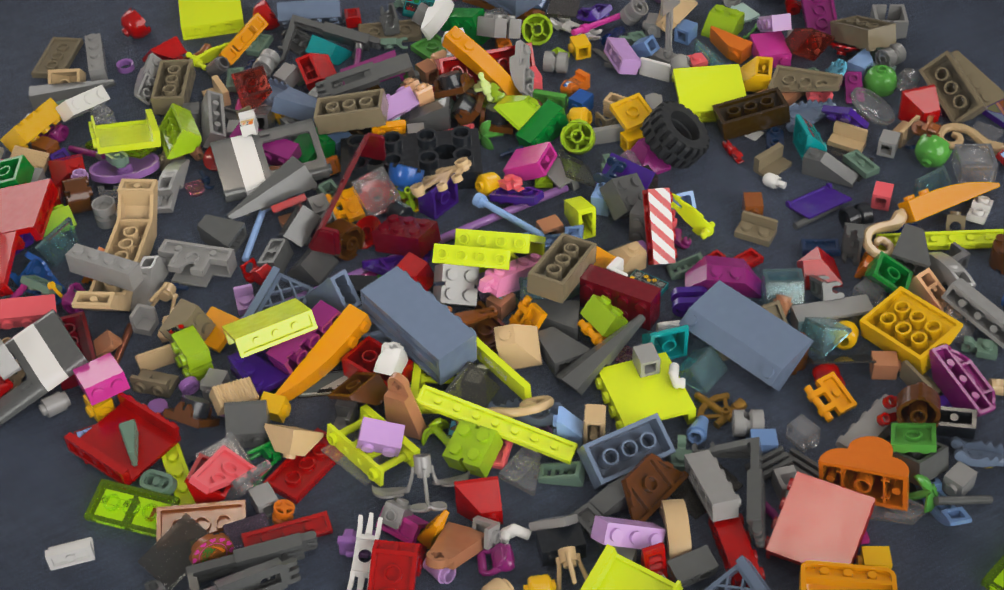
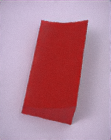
M532 42L525 43L531 49L530 67L535 66ZM515 45L485 50L511 76L509 57L515 55ZM455 56L435 59L439 75L454 70H462V73H468L470 79L474 78L475 84L480 80L477 74Z

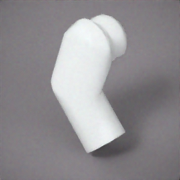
M675 362L671 363L668 374L672 386L675 389H684L686 379L684 377L679 378V365Z
M510 524L500 530L501 538L499 542L507 544L510 539L516 536L528 541L532 531L517 524Z

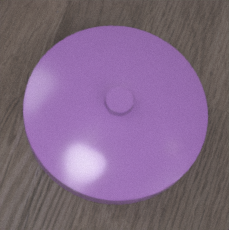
M151 152L142 156L127 154L129 156V164L125 168H116V166L111 165L106 160H100L89 168L90 178L95 182L105 184L120 183L121 179H140L152 174L160 167L159 157Z

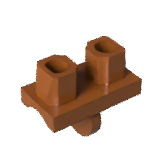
M928 115L926 124L923 121H915L911 126V131L918 136L927 134L926 137H931L932 134L939 136L940 134L938 133L941 125L934 123V117Z

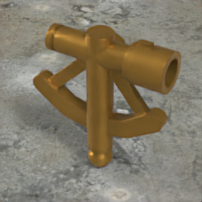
M700 392L694 394V398L702 403L698 409L697 417L703 415L708 419H717L713 422L717 429L722 427L727 421L732 422L733 409L747 408V403L742 398H738L729 406L727 402L730 399L729 393L716 394L710 398ZM723 401L724 407L722 408L716 402ZM708 408L716 413L704 415Z

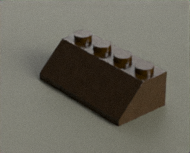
M778 87L712 105L717 125L724 141L790 122L789 105Z

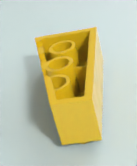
M49 98L7 132L0 141L11 153L15 145L29 148L28 143L35 142L40 138L38 136L40 133L44 135L51 129V124L55 126L62 120L55 109L58 106L52 98Z

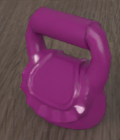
M60 123L56 126H50L51 129L44 134V136L57 140L60 143L68 137L69 128Z
M78 282L69 285L67 293L61 297L62 307L68 314L83 311V309L72 308L71 305L76 294L74 289L76 291H86Z
M499 543L489 550L483 549L477 554L479 574L490 577L500 572H508L514 569L515 559L512 546ZM486 554H491L493 568L489 571L487 570Z

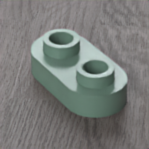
M123 151L105 153L106 161L116 166V168H125L129 164V156Z
M155 469L145 471L139 480V484L143 489L164 497L171 495L176 490L178 484L171 474Z

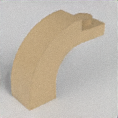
M684 499L661 500L659 513L663 518L664 528L666 529L667 559L670 560L692 551L689 518Z

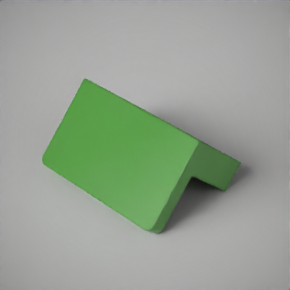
M534 89L533 98L540 100L542 104L549 99L562 106L564 111L566 110L569 98L567 94Z

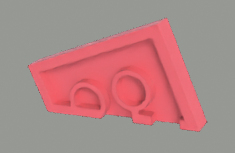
M223 445L191 476L189 483L205 494H209L255 475L258 468Z

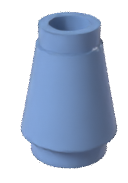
M698 416L687 429L686 435L690 443L699 445L707 439L709 420L706 416Z

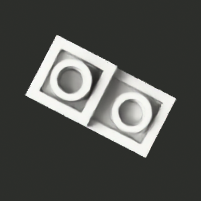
M983 195L976 196L972 201L966 220L984 225L994 200H990L989 197Z

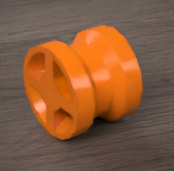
M286 499L276 501L273 505L272 522L279 524L293 520L294 503Z

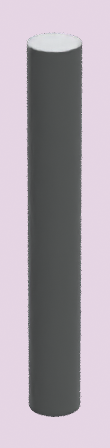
M840 206L811 219L805 217L793 223V228L797 230L839 210Z
M991 495L936 496L933 502L936 506L992 504L993 497Z

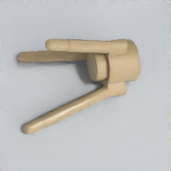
M164 282L161 288L149 299L152 302L151 306H155L159 300L164 302L172 300L171 311L175 307L178 294L175 293L177 290L176 286L170 282Z
M575 546L560 548L558 550L559 557L555 558L557 565L556 590H561L562 565L564 569H569L573 584L577 583L574 567L577 564L585 581L588 577L580 553H576Z

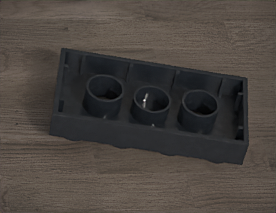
M458 126L452 130L445 131L422 129L417 133L406 134L396 131L387 132L382 135L385 138V160L360 156L343 190L353 187L358 198L361 188L366 183L380 180L388 183L392 187L394 195H396V186L389 181L388 177L390 162L394 163V167L402 164L418 168L417 172L420 173L421 170H425V177L435 175V171L439 168L455 165L454 162L462 157H467L472 165L468 171L462 173L463 181L457 183L458 190L475 188L477 177L483 174L478 128L470 129L466 126ZM354 134L348 138L341 139V179L364 137L363 134Z

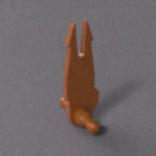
M447 306L449 311L452 312V307ZM495 307L458 312L454 315L459 316L463 323L468 325L487 318L490 319L498 315V311L492 312Z

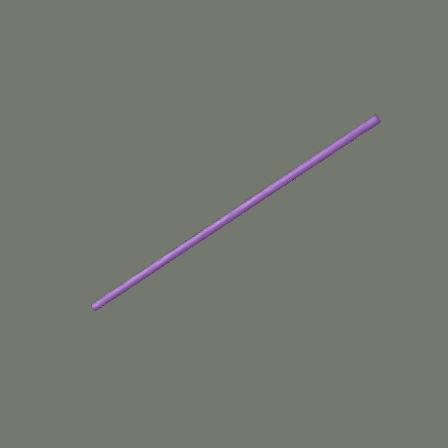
M565 185L560 189L556 186L544 191V198L538 204L568 192V186ZM513 204L503 208V210L510 214H515L532 206ZM491 213L440 235L441 241L438 244L455 239L456 229L476 230L503 219V217L496 213ZM361 267L349 272L348 275H361L368 272V270ZM303 291L298 293L297 296H305L307 292ZM294 296L286 298L285 300L293 299Z

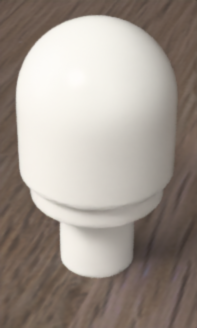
M766 173L762 178L763 184L772 189H777L778 187L785 189L787 186V182L781 181V177L773 173Z

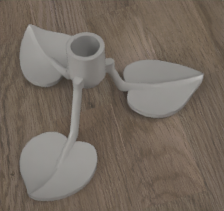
M431 454L413 455L414 467H411L407 487L380 488L372 485V493L381 499L402 497L410 492L414 475L417 474V478H423L426 503L410 505V511L425 513L431 510L443 511L447 509V503L443 501H429L427 478L430 477V473L433 478V485L454 487L455 481L469 480L470 471L451 478L437 479L434 465H431Z

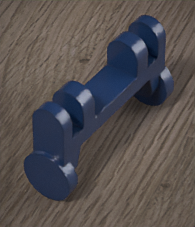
M610 156L607 159V164L611 166L610 170L606 174L596 172L593 179L597 183H607L611 179L617 178L615 173H622L627 164Z

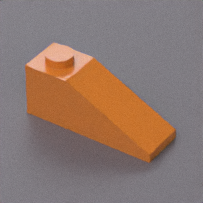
M710 27L711 43L727 59L742 64L752 55L753 42L717 27Z

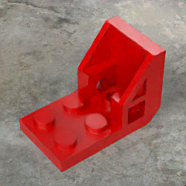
M375 539L372 548L368 590H415L416 577H420L423 561L426 558L427 547L419 543Z

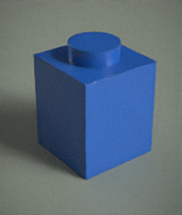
M583 89L577 90L568 98V112L573 107H586L590 111L594 107V94Z

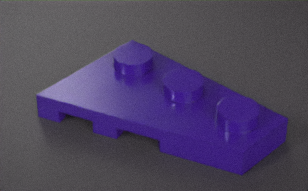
M530 186L525 187V190L516 192L513 189L507 191L499 187L489 194L490 201L500 204L513 203L514 205L527 204L528 206H534L544 198L543 190Z
M239 352L227 356L228 362L240 379L247 378L248 376L251 378L259 396L263 394V391L270 392L282 386L289 377V375L255 354L241 358Z

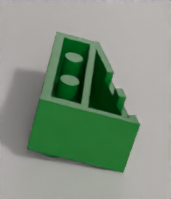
M453 8L449 18L441 28L442 31L446 32L450 31L455 25L458 28L463 27L465 34L480 45H483L491 38L477 35L478 16H484L483 8Z
M548 99L515 134L519 145L528 147L552 142L559 137L562 128L569 124L564 108Z

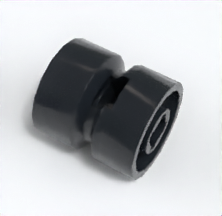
M867 202L842 208L838 213L839 222L843 229L845 222L870 224L873 223L874 219L873 211Z

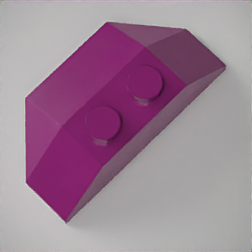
M705 255L685 273L684 287L703 286L709 290L720 280L745 297L761 299V280L744 259Z
M948 344L935 347L929 351L933 381L953 407L977 409V417L995 411V390L970 358L959 351L951 349V346Z

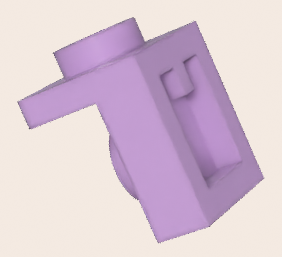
M252 284L233 287L239 316L246 313L254 299Z

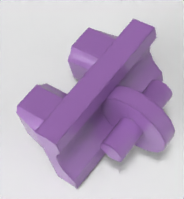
M345 529L343 535L338 536L337 543L339 544L340 555L353 558L357 534L354 529ZM362 550L358 558L361 560V558H368L372 554L368 550Z

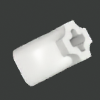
M397 342L383 343L373 372L389 376L394 372L402 374L408 363V356L404 347Z

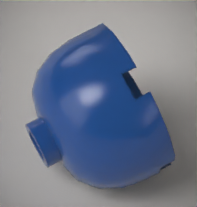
M390 162L388 177L389 181L397 186V190L404 192L405 187L422 182L425 170H421L420 173L417 172L418 168L402 164L394 167V163Z

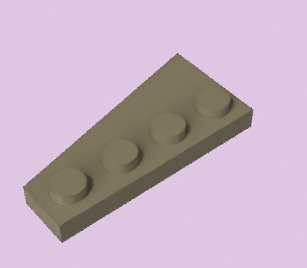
M958 50L951 52L987 106L1004 99V91Z

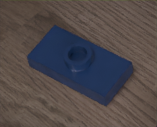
M801 239L800 241L802 256H805L817 246L830 256H840L839 239Z

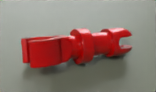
M726 140V143L722 142L723 148L733 157L737 164L744 162L741 158L744 155L738 151L737 147L732 146L729 140Z

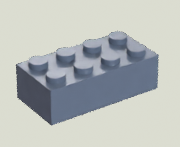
M304 0L277 3L278 22L284 29H288L293 14L321 23L326 21L339 25V22H343L340 0Z
M658 413L590 441L576 450L594 489L600 488L628 474L647 454L653 453L663 460L676 452Z

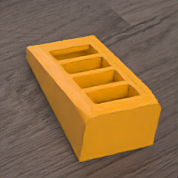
M443 510L430 521L418 535L417 540L426 546L427 549H431L442 532L449 515L447 510Z

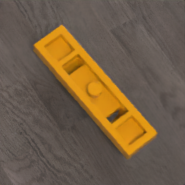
M256 13L218 56L227 58L229 67L232 66L267 27V21L259 13Z

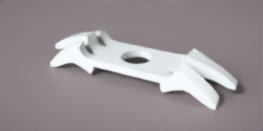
M556 13L559 21L552 17L550 18L553 27L557 31L561 29L571 33V28L581 25L571 21L570 18H564L560 13ZM591 29L585 35L588 40H598L601 36L596 35H599L603 29Z
M369 513L365 534H362L363 515L358 516L356 543L347 590H352L355 577H358L357 590H363L365 578H368L369 581L371 559L364 563L359 560L358 555L362 550H368L372 554L375 539L379 540L383 518H378L376 533L372 535L374 513Z

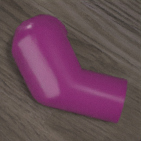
M675 228L676 239L674 244L682 249L689 248L692 243L691 239L687 240V236L682 238V230Z

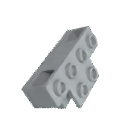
M164 239L157 251L168 271L175 272L171 280L172 283L206 288L213 275L231 278L237 267L235 252L231 248Z

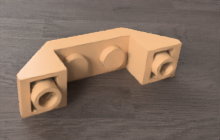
M408 77L403 80L404 83L400 84L401 87H411L420 103L418 107L435 101L433 87L428 83H420L417 78Z

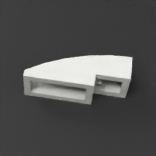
M435 0L434 5L427 8L420 28L427 40H431L449 18L455 5L452 0Z

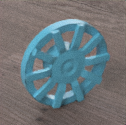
M838 58L835 62H831V65L825 71L844 76L847 70V62Z

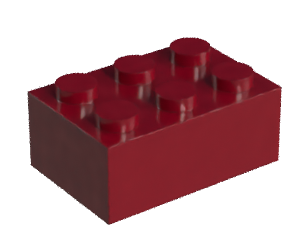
M397 214L390 215L371 232L376 252L402 256L411 252L419 258H423L434 248V243L438 244L441 241L437 221L427 218L418 219L412 216L403 217Z

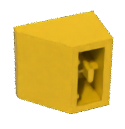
M756 56L740 67L746 92H759L768 88L772 77L773 57Z

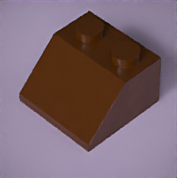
M355 372L327 396L333 400L376 406L384 402V394L388 391V388L379 373Z

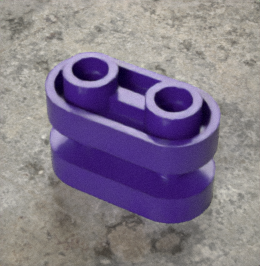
M703 286L674 288L670 294L673 314L683 317L688 309L708 289Z

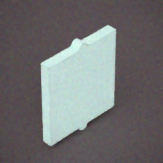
M743 2L730 7L745 13L744 24L760 17L759 13Z

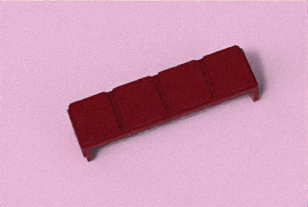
M369 132L367 135H364L308 245L311 250L331 255L340 254L339 231L325 226L359 157L385 160L384 136Z

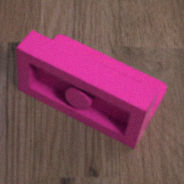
M413 514L403 518L399 529L396 530L382 523L381 530L404 542L416 543L421 529L425 528L429 522Z

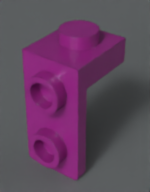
M845 72L841 85L845 86L846 104H863L862 72Z

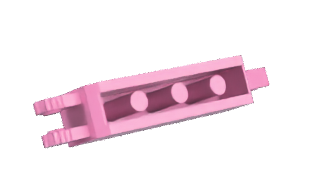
M531 253L510 261L509 270L492 268L485 270L484 277L479 280L477 290L482 293L489 292L499 298L527 287L528 272L542 255Z

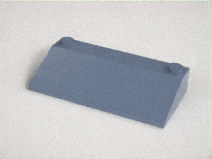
M720 280L688 309L679 322V325H688L691 333L777 391L781 390L813 343L811 338Z

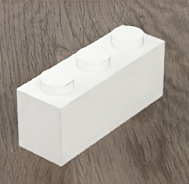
M100 85L65 100L55 109L63 122H66L102 106L110 100V97L103 85Z

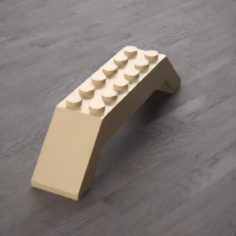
M121 179L117 189V220L104 252L140 263L144 256H150L157 237L158 181L157 179ZM93 279L89 291H77L71 305L72 308L91 311L130 312L133 292Z

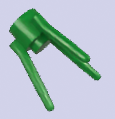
M270 441L247 451V455H251L245 459L248 462L261 455L266 460H272L257 478L253 487L257 486L273 466L282 459L281 453L274 451Z

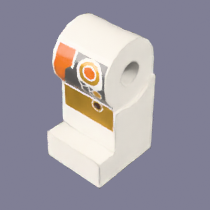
M254 109L238 113L243 138L251 134L258 135L259 125Z

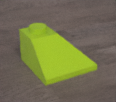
M506 95L493 108L519 131L541 106L535 98L529 95Z

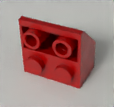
M308 53L295 59L309 92L315 87L317 82L337 74L328 54Z

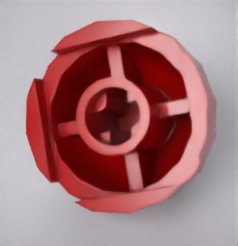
M262 0L254 6L253 16L259 13L268 23L264 30L270 31L280 26L276 15L266 0Z
M129 8L121 18V26L123 27L121 31L126 37L131 36L134 39H141L152 30L150 26H145V19L136 10L132 11V8Z

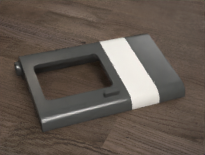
M310 118L260 130L258 135L251 134L246 138L239 135L210 142L226 203L245 199L276 171L269 169L262 146L264 143L305 133L310 134L317 159L303 164L315 181L330 178V174H333L331 164L326 162L313 119Z
M54 309L4 343L12 356H15L27 375V379L0 398V426L73 375V369L89 362Z

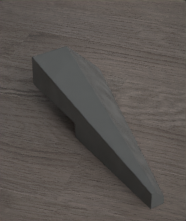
M114 79L29 86V99L35 111L49 98L57 102L72 98L100 85L107 89L115 86L116 83Z
M292 156L227 214V219L235 220L244 215L246 217L250 216L251 212L259 209L263 211L270 208V206L287 200V198L297 194L301 195L307 190H316L318 185L306 166Z
M639 314L554 377L582 396L604 366L611 365L646 318Z

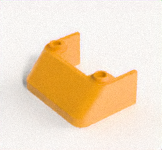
M806 561L802 563L800 568L799 590H898L895 572L886 567Z

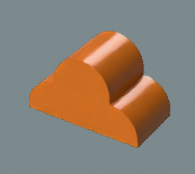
M875 436L860 437L853 440L848 448L831 449L820 456L818 460L819 479L875 498V506L907 512L909 507V468L905 462L893 457V447L885 439Z

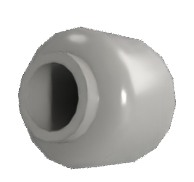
M677 54L670 61L671 73L676 68L692 67L690 57L684 54Z

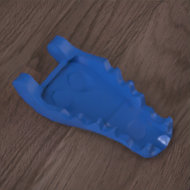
M28 250L24 256L31 260L20 275L13 271L10 274V278L18 287L22 284L20 283L22 275H37L63 286L52 273L48 264ZM64 286L62 287L61 292L63 295L67 293V290ZM27 289L25 291L35 296L42 295L41 291ZM55 294L56 305H59L61 298Z

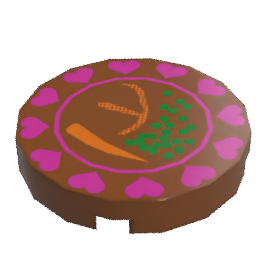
M224 533L206 534L193 544L189 560L194 565L234 554V545L229 536Z

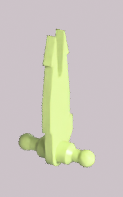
M479 72L478 78L480 80L471 88L474 89V92L483 91L487 101L492 102L491 84L484 78V73Z

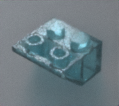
M802 268L763 269L761 291L764 304L773 302L776 294L792 297V306L805 304V282Z

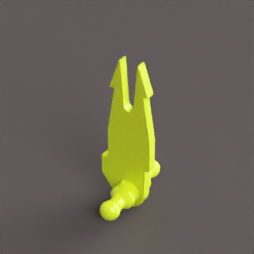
M229 42L212 47L197 56L187 52L186 57L193 59L194 67L202 68L203 71H206L207 65L205 64L219 57V53Z
M672 193L673 198L682 207L672 201L671 208L673 207L683 220L693 228L692 231L700 235L701 239L712 236L715 223L713 221L708 222L696 208L682 200V197Z

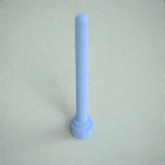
M478 192L473 197L472 204L474 206L487 208L531 234L544 237V233L541 230L489 202L486 195Z
M271 207L263 211L259 209L242 255L243 262L249 260L265 214L271 210Z

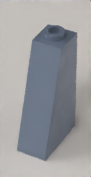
M289 87L274 96L271 112L298 120L313 119L317 98Z
M342 269L330 276L305 296L310 309L320 300L336 308L340 313L343 312L349 303L355 307L362 304L346 269Z

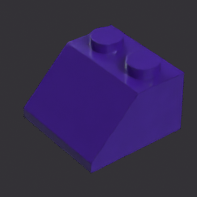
M450 177L447 182V190L438 192L436 185H434L425 192V195L418 197L419 212L433 220L443 215L459 202L457 183L454 184Z

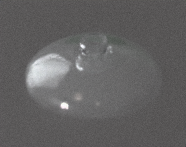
M856 87L851 92V101L855 110L866 121L880 126H888L895 121V114L892 108L873 91Z

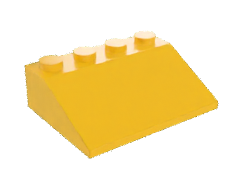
M902 286L859 320L862 337L884 351H896L897 358L901 359V362L908 360L921 375L931 368L929 351L944 344L950 345L963 328V323Z

